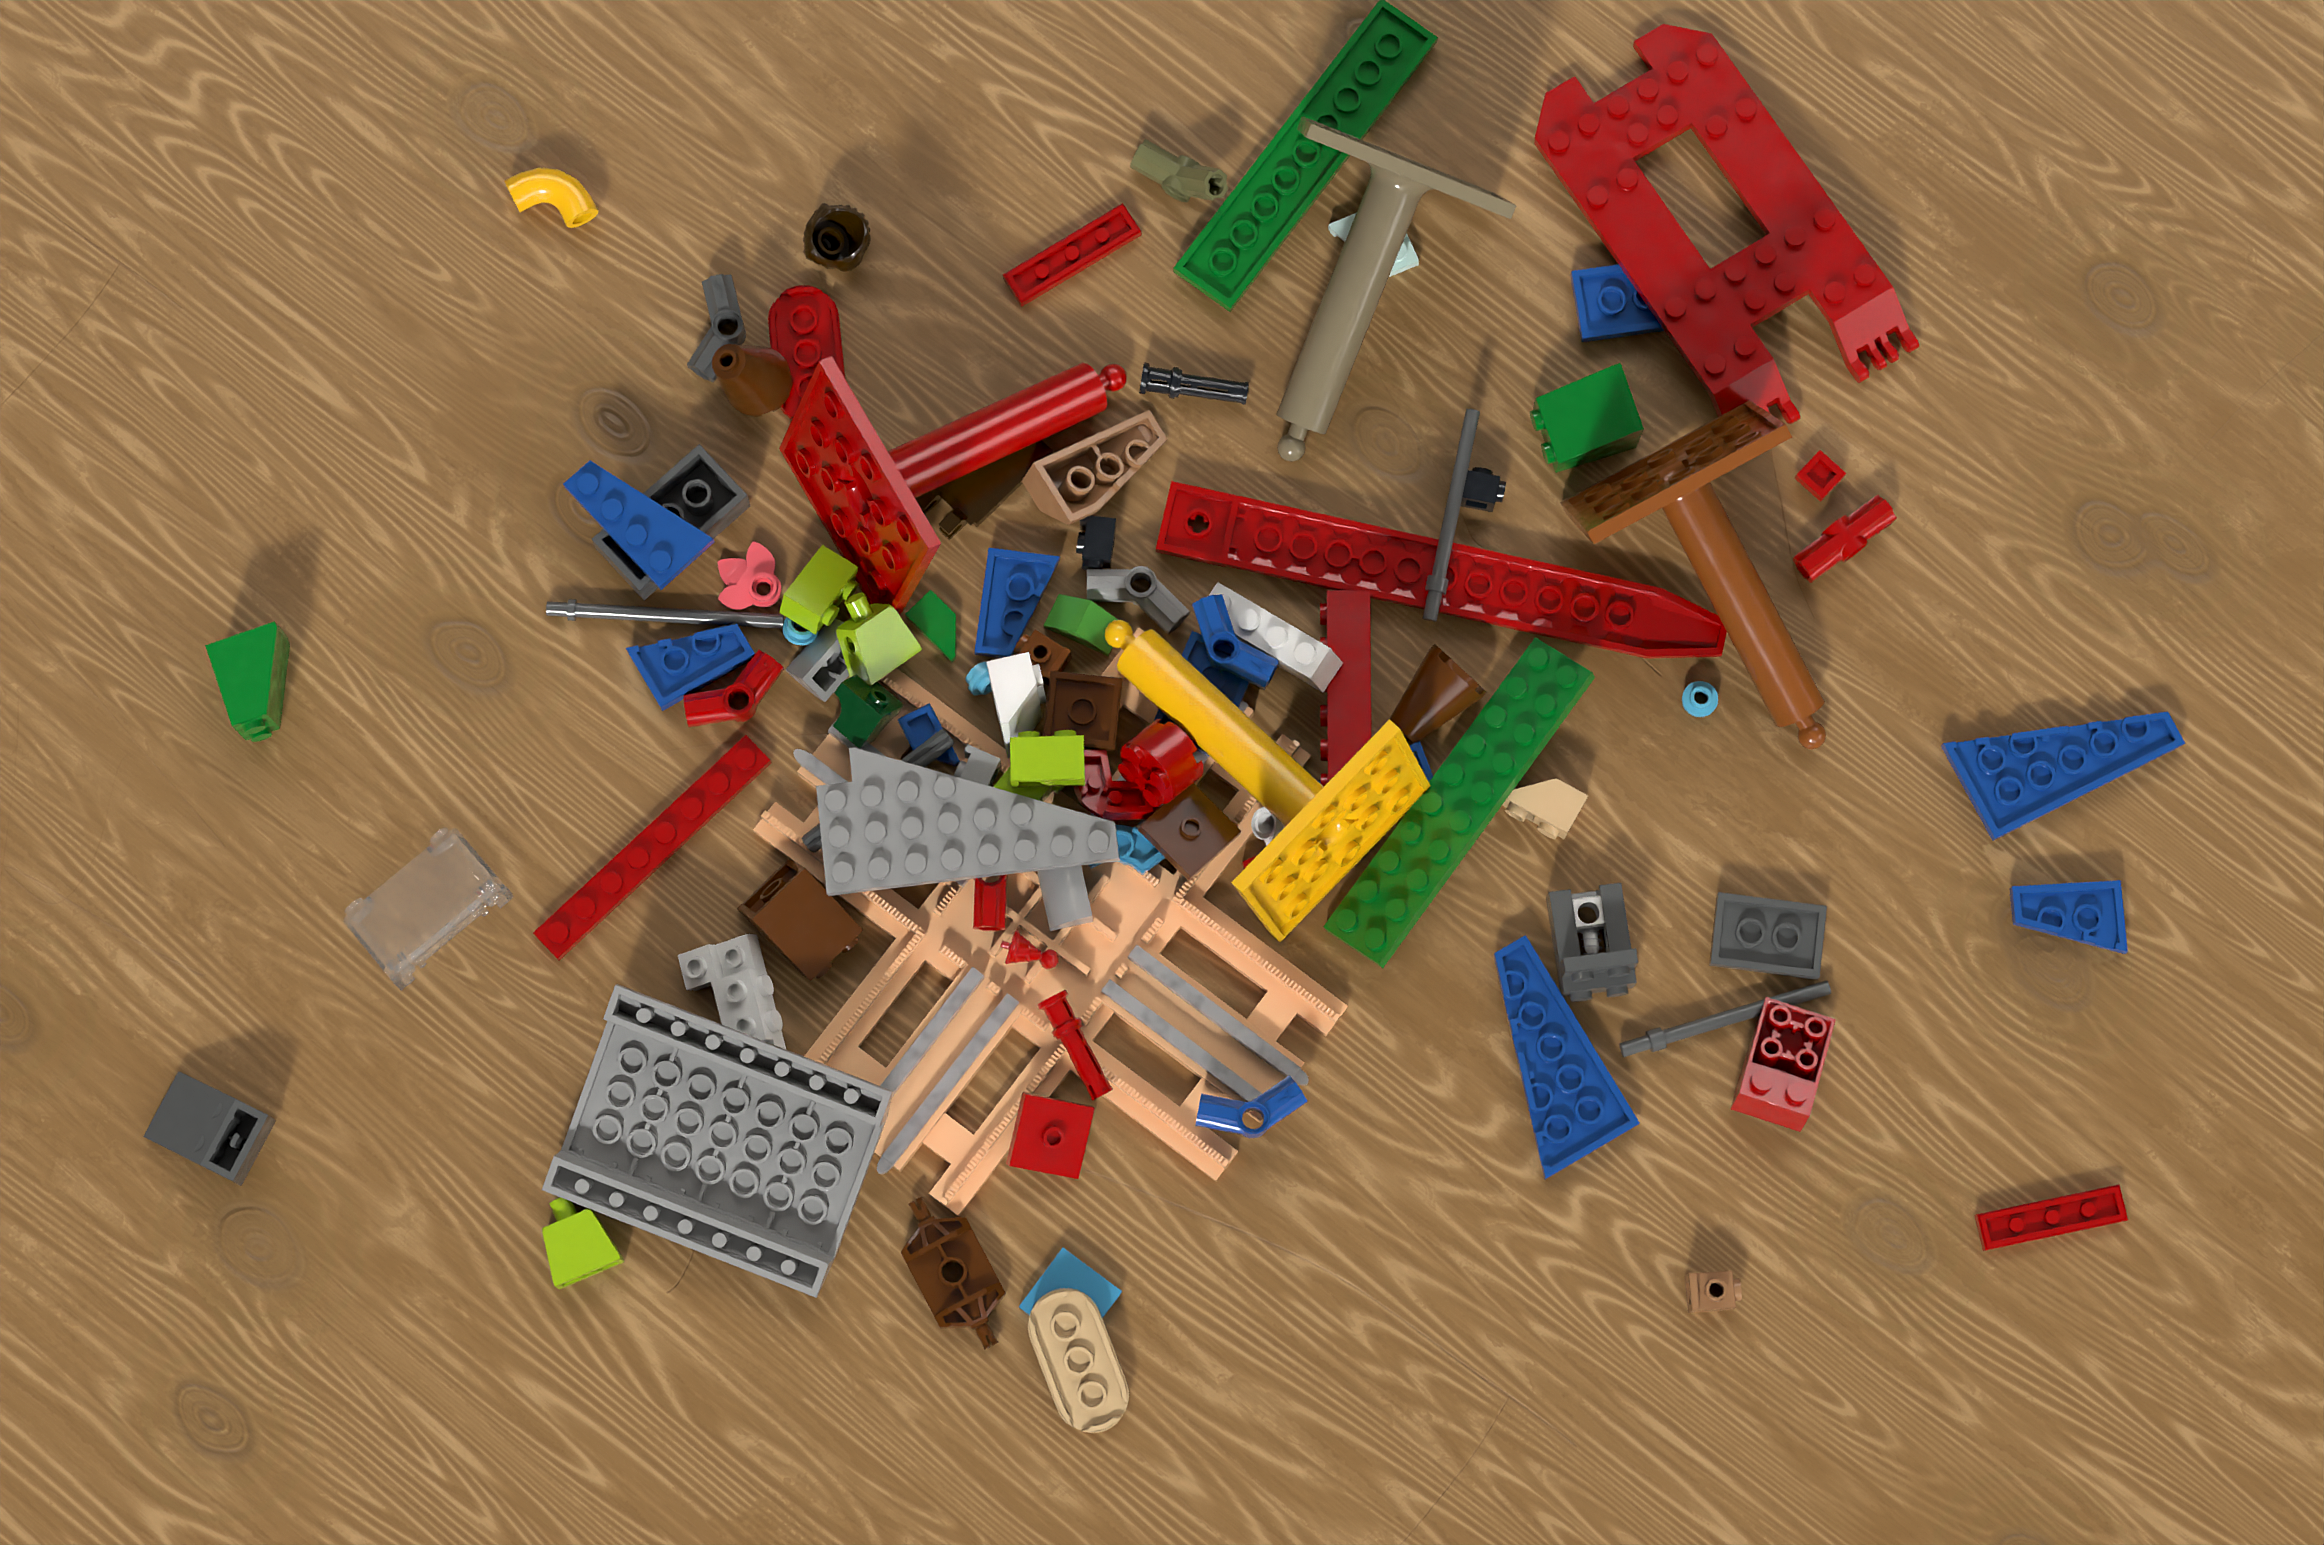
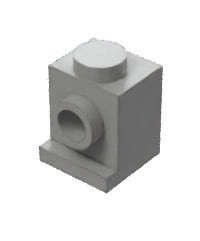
M967 744L964 753L968 761L967 763L962 760L960 761L954 776L992 787L1001 767V759Z

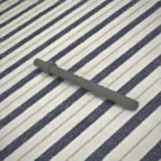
M1466 409L1432 575H1428L1425 591H1428L1422 619L1437 622L1442 595L1446 594L1449 580L1446 579L1480 415V411L1474 409Z
M1825 980L1770 998L1794 1006L1830 995L1831 989L1828 981ZM1765 999L1665 1030L1659 1027L1646 1031L1645 1036L1619 1043L1621 1054L1623 1057L1649 1049L1651 1052L1667 1048L1669 1043L1758 1017Z

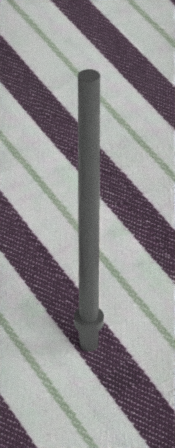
M569 599L568 602L547 601L546 604L547 616L567 617L569 621H576V617L725 626L738 624V626L779 629L783 628L784 623L783 614L577 603V599Z

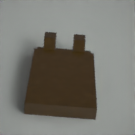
M1040 440L915 499L925 515L941 499L954 509L939 523V531L950 540L967 523L970 526L974 524L978 527L1023 484L1022 480L1032 464L1053 454V450Z

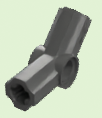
M731 274L714 275L702 281L711 320V328L687 363L688 368L695 372L696 375L713 383L717 378L712 368L714 353L718 348L726 344L742 345L746 338V330ZM732 323L738 326L737 331L732 335L720 333L721 328L726 324Z

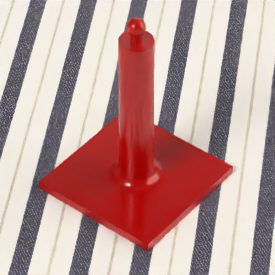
M829 356L818 362L779 449L841 556L858 566L855 580L859 583L858 585L865 594L869 604H890L901 615L941 545L939 538L915 498L1103 412L1107 407L1105 391L1114 392L1122 389L1127 382V374L1121 365L1114 363L1106 365L1098 375L1089 364L1082 362L887 451L833 357Z

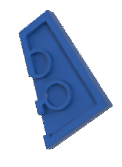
M996 548L988 549L975 655L995 658L1013 656L1014 648L1022 637L1060 561V556Z
M738 624L696 632L693 636L679 639H664L656 644L642 647L637 645L626 648L662 711L683 700V695L693 694L746 664L755 655Z
M2121 880L2012 886L2009 889L2013 925L2122 954L2128 952Z

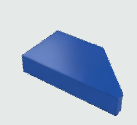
M930 703L897 719L912 750H915L931 736L943 729ZM953 747L935 759L953 766H958L960 763Z

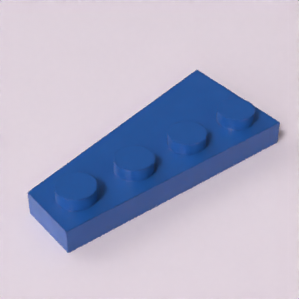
M590 460L563 483L564 488L660 590L715 543L714 539Z

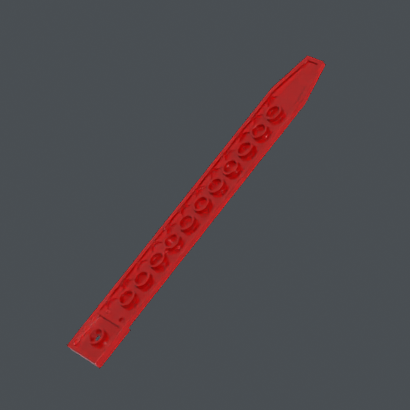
M1171 481L1157 540L1156 552L1336 591L1370 590V598L1424 610L1428 591H1425L1428 575H1432L1439 539ZM1197 516H1202L1203 522L1209 525L1207 529H1202L1200 533L1193 532V527L1188 526L1189 520L1195 521ZM1453 543L1446 574V579L1449 580L1446 594L1442 595L1438 613L1647 659L1722 656L1727 631L1719 616L1663 588L1463 544Z

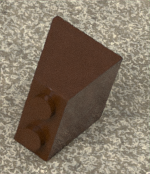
M788 859L737 908L801 975L810 981L815 977L818 979L825 975L833 965L831 961L841 951L846 953L852 949L859 940L858 935L863 931L832 896L827 895L824 887L810 872L791 859Z

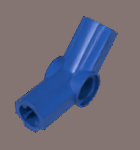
M1222 594L1210 595L1192 603L1210 665L1221 671L1226 670L1265 690L1279 665V660L1238 640L1235 636ZM1225 643L1230 645L1234 652L1228 658H1220L1215 655L1213 649L1217 645Z
M1290 1075L1250 1102L1201 1094L1195 1126L1242 1134L1247 1138H1258L1273 1125L1308 1101ZM1249 1111L1259 1112L1262 1115L1263 1124L1257 1129L1247 1128L1242 1121L1243 1115Z

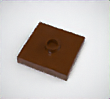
M1050 671L1043 736H1054V732L1060 730L1076 731V735H1084V748L1115 752L1123 678Z
M1194 783L1172 801L1163 804L1138 828V831L1188 881L1198 874L1241 833V830Z

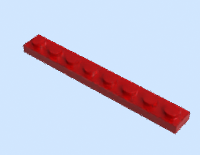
M745 735L538 927L533 934L560 961L772 763L771 760Z

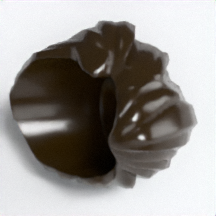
M822 203L814 211V214L806 224L803 236V253L806 259L818 265L822 264L826 269L837 268L842 272L852 271L862 262L863 255L870 244L871 238L869 233L871 229L868 227L869 222L865 220L863 213H859L857 208H851L850 205L829 206L826 203Z

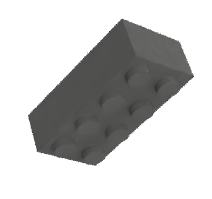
M700 444L643 493L713 539L751 506L748 495ZM604 529L592 538L596 550L643 600L647 599L658 589V586Z

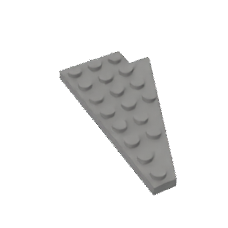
M855 747L849 748L852 782L816 786L826 892L828 896L1120 861L1116 824L1113 821Z

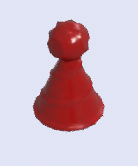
M1018 930L1015 931L1011 943L1002 940L1000 947L1009 950L1005 964L1039 961L1045 969L1054 968L1058 964L1059 956L1054 950L1048 949L1041 952L1040 949H1037L1029 940L1024 938Z

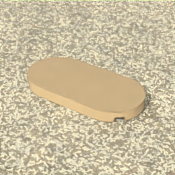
M1059 1288L1044 1294L1031 1310L1028 1321V1333L1056 1408L1062 1419L1078 1430L1088 1433L1106 1431L1116 1425L1126 1411L1129 1401V1388L1096 1303L1079 1290Z

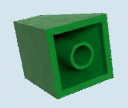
M1621 363L1612 365L1537 397L1533 410L1530 411L1532 425L1535 431L1541 430L1545 443L1541 444L1544 459L1547 464L1552 463L1555 473L1635 449L1644 430Z
M275 621L205 645L231 725L245 740L251 739L252 742L262 741L271 737L272 731L280 729L290 642Z

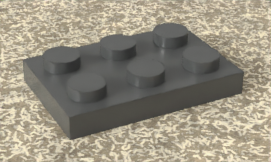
M1718 892L1716 895L1709 966L1818 980L1820 978L1827 906Z

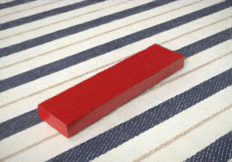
M1122 203L1004 273L1003 279L1021 307L1140 237L1142 232Z
M2120 1184L1974 1215L1983 1251L2128 1221Z

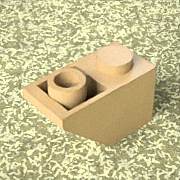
M1555 778L1514 789L1503 803V806L1507 807L1505 812L1511 817L1522 822L1528 819L1537 824V830L1552 839H1556L1559 836L1565 839L1588 795Z

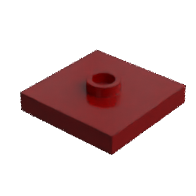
M1022 1092L1006 1164L1011 1167L1079 1179L1095 1108L1090 1105Z

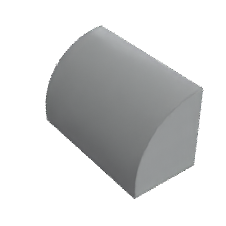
M836 618L830 626L825 625L818 632L816 639L808 644L785 669L804 688L824 702L835 692L841 682L849 676L836 634L837 627L844 622Z
M1081 865L1037 871L1050 931L1093 922Z

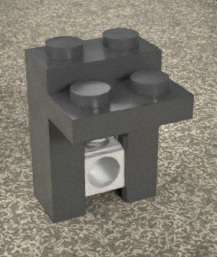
M1621 883L1599 885V890L1571 894V889L1549 892L1546 897L1559 988L1562 996L1570 997L1571 1002H1580L1592 999L1593 993L1606 992L1607 997L1629 994L1628 989L1633 988L1637 983L1635 967L1638 964L1636 948L1631 949ZM1582 907L1593 909L1597 916L1596 921L1590 924L1582 922L1578 917V909ZM1601 929L1603 934L1605 953H1597L1599 950H1601V946H1599L1600 941H1598L1600 940L1598 939L1599 934H1597L1599 932L1597 931ZM1578 932L1583 934V939L1581 940H1584V946L1582 947H1585V951L1587 952L1584 954L1589 955L1581 956L1580 954L1579 940L1577 934Z

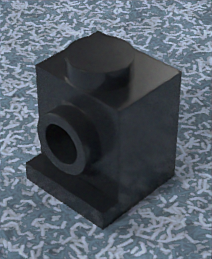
M1474 467L1472 471L1468 470L1461 507L1493 512L1495 502L1502 503L1506 482L1500 481V476L1493 475V471L1486 468Z
M1090 515L1081 519L1080 530H1086L1085 533L1079 532L1076 553L1082 554L1081 568L1084 570L1111 569L1116 518Z

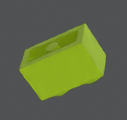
M822 545L784 593L779 613L816 635L824 624L830 626L840 609L837 607L840 602L855 593L859 584L855 581L858 566Z
M1060 730L1054 732V736H1040V733L1036 731H1023L1018 733V737H1010L1012 788L1085 786L1084 735H1076V731Z

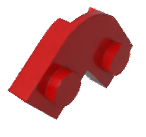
M1084 750L1085 786H1074L1075 794L1081 805L1093 815L1103 819H1148L1154 810L1153 806L1145 800L1143 790L1140 791L1139 786L1134 781H1112L1107 751Z

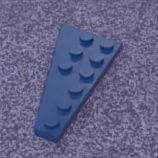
M2167 711L2105 722H2089L2084 725L2070 727L2061 726L1992 738H1976L1975 740L1957 743L1956 741L1943 743L1941 748L1989 836L1994 841L2183 746L2185 741Z
M1525 935L1495 952L1493 956L1544 1180L1636 1127L1640 1122Z

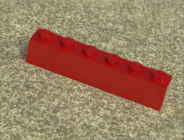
M1370 590L1327 591V603H1320V625H1327V637H1320V642L1331 648L1343 662L1324 691L1327 692V705H1320L1321 727L1327 726L1328 738L1320 739L1321 761H1328V773H1321V784L1323 786L1372 738Z

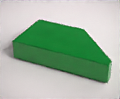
M929 590L905 613V617L940 652L953 662L956 659V614L932 590Z

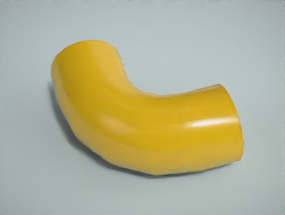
M539 167L518 173L504 180L519 212L537 204L550 203L558 209L568 228L586 224L598 214V209L591 195L580 181L561 170Z

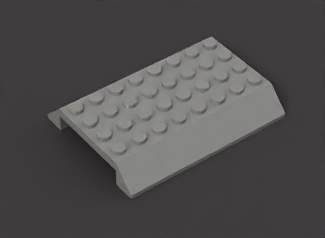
M616 984L603 1018L607 1023L562 1149L553 1157L542 1190L817 1298L838 1253L886 1123L893 1091Z

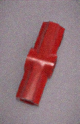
M1876 495L1848 517L1847 515L1842 516L1821 533L1820 538L1806 546L1793 557L1792 560L1796 569L1804 579L1812 583L1840 561L1846 562L1860 552L1868 544L1867 541L1890 526L1897 519L1893 508L1885 499Z

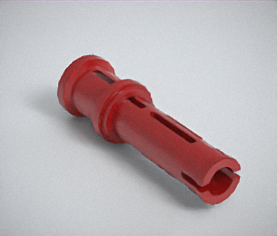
M1063 990L1037 1004L1039 1010H1044L1053 1027L1051 1032L1053 1037H1056L1057 1040L1060 1039L1065 1046L1093 1101L1112 1091L1113 1088L1106 1079L1099 1062L1081 1030V1027H1083L1081 1017L1075 1016L1066 999L1068 993L1066 990Z

